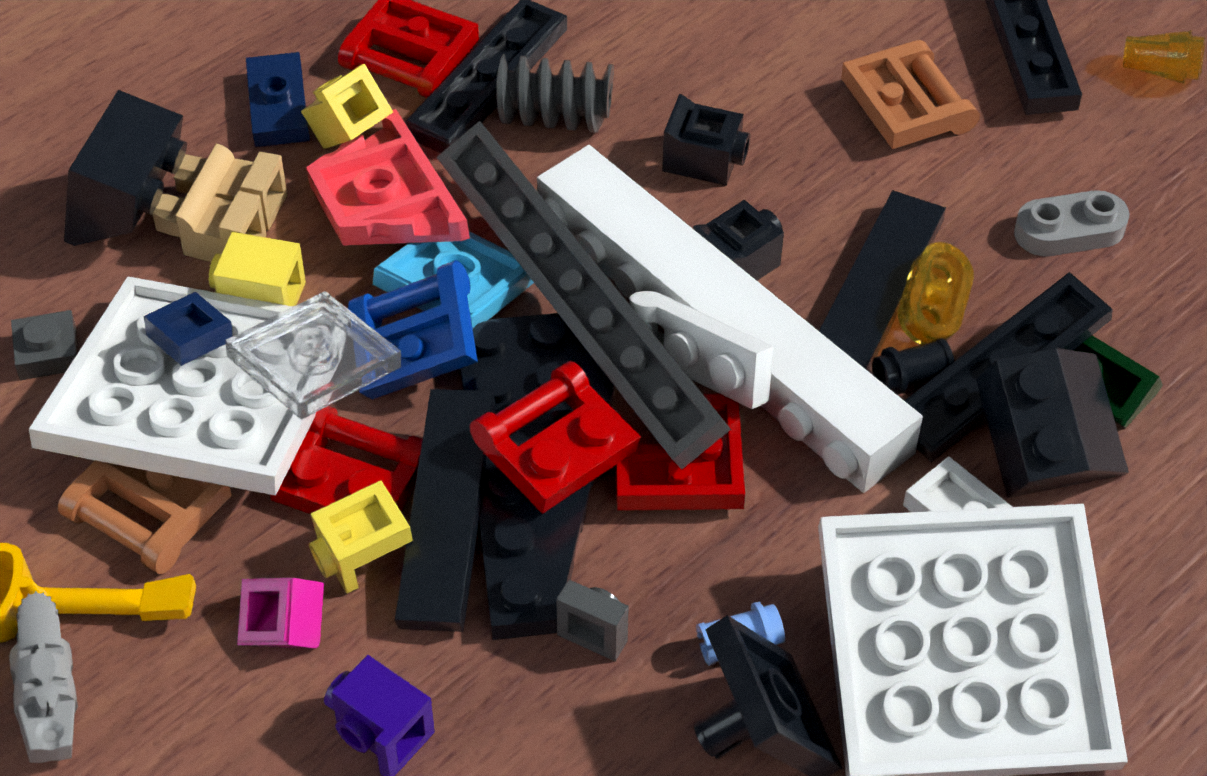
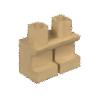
M217 143L208 158L185 154L180 168L174 175L176 190L187 193V196L182 198L162 194L158 206L153 212V219L156 231L180 237L184 255L212 262L215 254L223 253L231 232L266 237V230L269 231L287 197L281 155L259 151L254 162L235 159L229 149Z

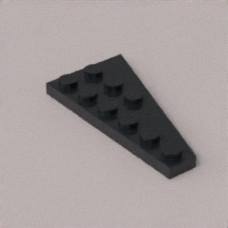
M558 313L489 319L478 323L473 328L478 362L460 368L463 390L492 391L495 399L494 414H497L551 380L552 371L568 361L578 364L588 377L590 386L610 406L612 405L615 390L614 384ZM563 401L509 437L517 446H520L574 410ZM489 458L487 459L479 516V531L492 640L557 633L556 599L572 577L580 533L583 531L589 494L595 479L542 514Z

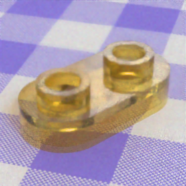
M944 242L932 243L920 253L911 265L898 309V319L905 334L919 345L934 342V340L939 338L948 341L961 327L974 280V271L966 255L955 246Z

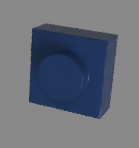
M193 292L144 316L146 336L181 366L233 341L231 321L197 292Z

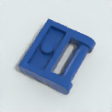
M455 260L441 265L437 268V274L379 296L373 297L367 293L349 301L348 312L359 392L373 400L478 362L467 298L471 290L470 280L466 269L459 261ZM437 299L441 301L439 306L380 327L383 319Z

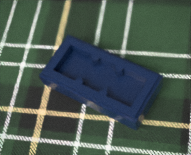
M300 52L247 57L246 68L254 146L262 147L310 141L308 122L301 113V110L306 108Z

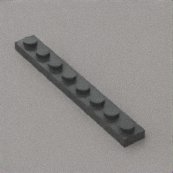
M480 121L436 157L667 454L681 469L685 468L731 430Z

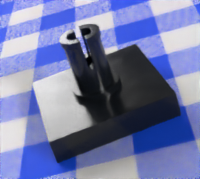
M728 615L706 628L705 631L734 700L704 719L694 723L695 734L703 749L711 757L715 756V759H720L726 753L751 738L755 748L808 776H830L842 769L792 654Z

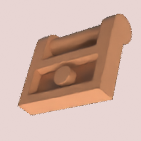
M922 40L912 41L843 62L842 81L891 149L948 131H952L956 135L967 133L976 126L980 119V113L970 100L961 99L933 62L935 59L934 53ZM912 75H916L938 103V107L933 105Z
M95 460L63 492L59 499L58 512L74 523L86 522L140 555L141 563L145 567L162 575L169 571L176 563L181 548L222 507L232 494L229 486ZM109 489L164 524L153 533L103 503L99 498Z

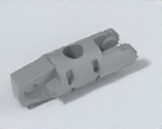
M35 591L34 594L28 593L26 598L21 599V605L18 606L17 644L11 648L9 661L14 684V713L18 720L29 762L44 763L72 758L74 720L78 702L72 676V650L70 644L61 638L56 603L51 601V596H46L44 592L40 594Z

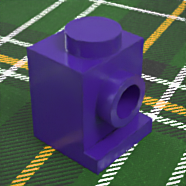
M367 655L351 672L344 671L339 674L326 691L324 704L335 712L337 722L335 727L338 734L356 751L366 753L370 750L375 753L378 758L380 774L383 776H395L435 733L431 698L370 655Z

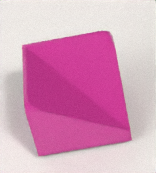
M299 578L242 579L237 645L280 648L319 647L324 583Z

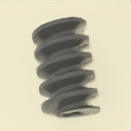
M503 54L499 64L496 85V104L499 118L502 124H511L519 110L523 125L533 126L541 112L545 127L554 129L561 114H563L567 130L576 131L583 116H585L589 132L598 133L604 119L609 118L614 65L608 64L602 78L596 79L592 62H586L580 76L574 77L570 60H564L558 75H553L548 58H542L536 73L530 72L527 57L520 56L514 71L508 69L505 54Z

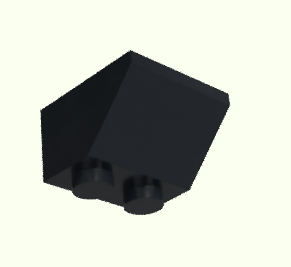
M121 90L116 92L68 170L64 242L77 246L132 233L143 213L153 214L163 193L164 182L162 180L167 172L175 174L178 171L186 153L187 142L180 139L183 115Z
M1054 348L996 359L976 379L1007 498L1122 476L1129 473L1096 354Z

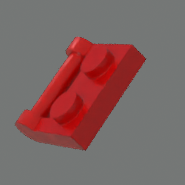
M378 0L341 44L338 53V63L341 67L351 71L359 65L365 64L370 72L417 88L420 96L428 98L478 42V24L412 0ZM375 44L428 63V65L422 68L370 48Z
M568 361L553 370L551 380L497 414L486 412L470 424V432L477 446L542 514L636 452L641 438L590 386L588 377L583 369L572 361ZM563 401L574 410L520 446H517L509 437Z
M320 404L315 418L276 496L270 495V498L274 502L311 514L381 480L399 510L402 511L416 485L423 438L411 435L408 439L338 416L336 408ZM332 439L399 463L394 472L325 449L324 447L328 440Z

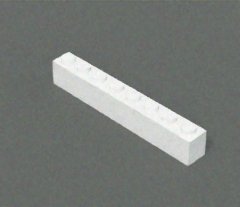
M585 146L537 177L538 193L599 268L615 282L624 296L630 299V296L636 292H657L772 345L773 357L769 402L760 406L780 422L783 430L791 438L803 441L823 458L826 466L837 477L846 478L861 492L865 493L916 453L923 418L919 412L592 146Z

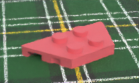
M396 109L392 110L393 113L382 120L383 128L366 140L360 134L351 141L341 143L337 150L323 155L306 167L310 187L343 246L453 242L470 239L467 219Z

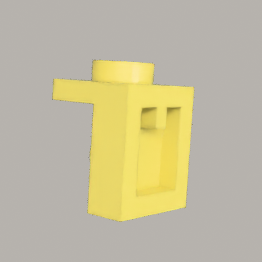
M381 480L311 513L317 535V540L309 543L312 556L322 575L328 578L335 574L346 594L359 588L354 569L413 541L409 524Z

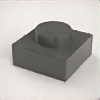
M72 310L11 320L14 361L20 380L55 375L67 371L79 352L76 324Z
M568 580L556 599L557 635L616 662L628 642L629 606L621 603L613 594L597 587L588 588Z

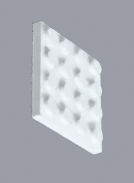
M127 277L30 426L31 446L35 449L276 496L315 418L316 411L319 405L322 404L353 342L350 319L342 315ZM193 292H197L231 321L233 341L181 366L146 336L144 316Z
M1084 504L829 516L820 518L818 531L846 776H1013L1120 770L1125 766L1128 760Z

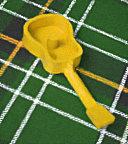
M0 543V643L6 642L17 635L18 606L21 605V599L26 598L28 593L34 594L37 591V593L41 594L44 592L46 596H51V601L56 603L58 614L140 615L142 621L186 619L191 615L196 583L191 574L147 582L144 584L143 589L40 587L33 581L21 549L13 544Z

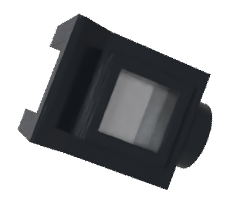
M679 94L664 130L662 171L727 186L734 165L743 166L749 150L751 134L742 131L744 114L695 104L684 95Z
M742 200L707 224L693 226L697 233L756 281L781 265L784 232L777 216L768 209L758 211L746 200Z

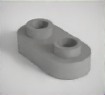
M1094 190L1035 199L1025 203L1020 208L1015 224L1014 237L1024 250L1038 256H1055L1106 248L1122 240L1130 213L1127 205L1121 198L1106 191Z

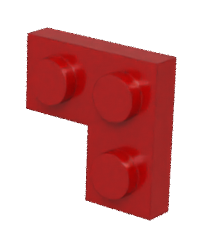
M703 394L731 430L683 469L671 459L660 444H639L636 452L616 464L617 511L744 509L745 482L739 403L722 394Z

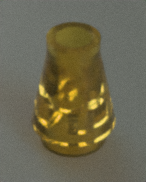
M1192 30L1140 37L1127 36L1124 47L1123 68L1136 69L1185 84L1187 79L1200 80L1205 52V37L1193 36Z

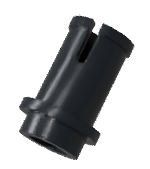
M943 338L897 351L894 347H888L882 350L881 356L874 357L872 372L874 377L898 395L905 393L908 385L933 379L954 362V356L949 344Z

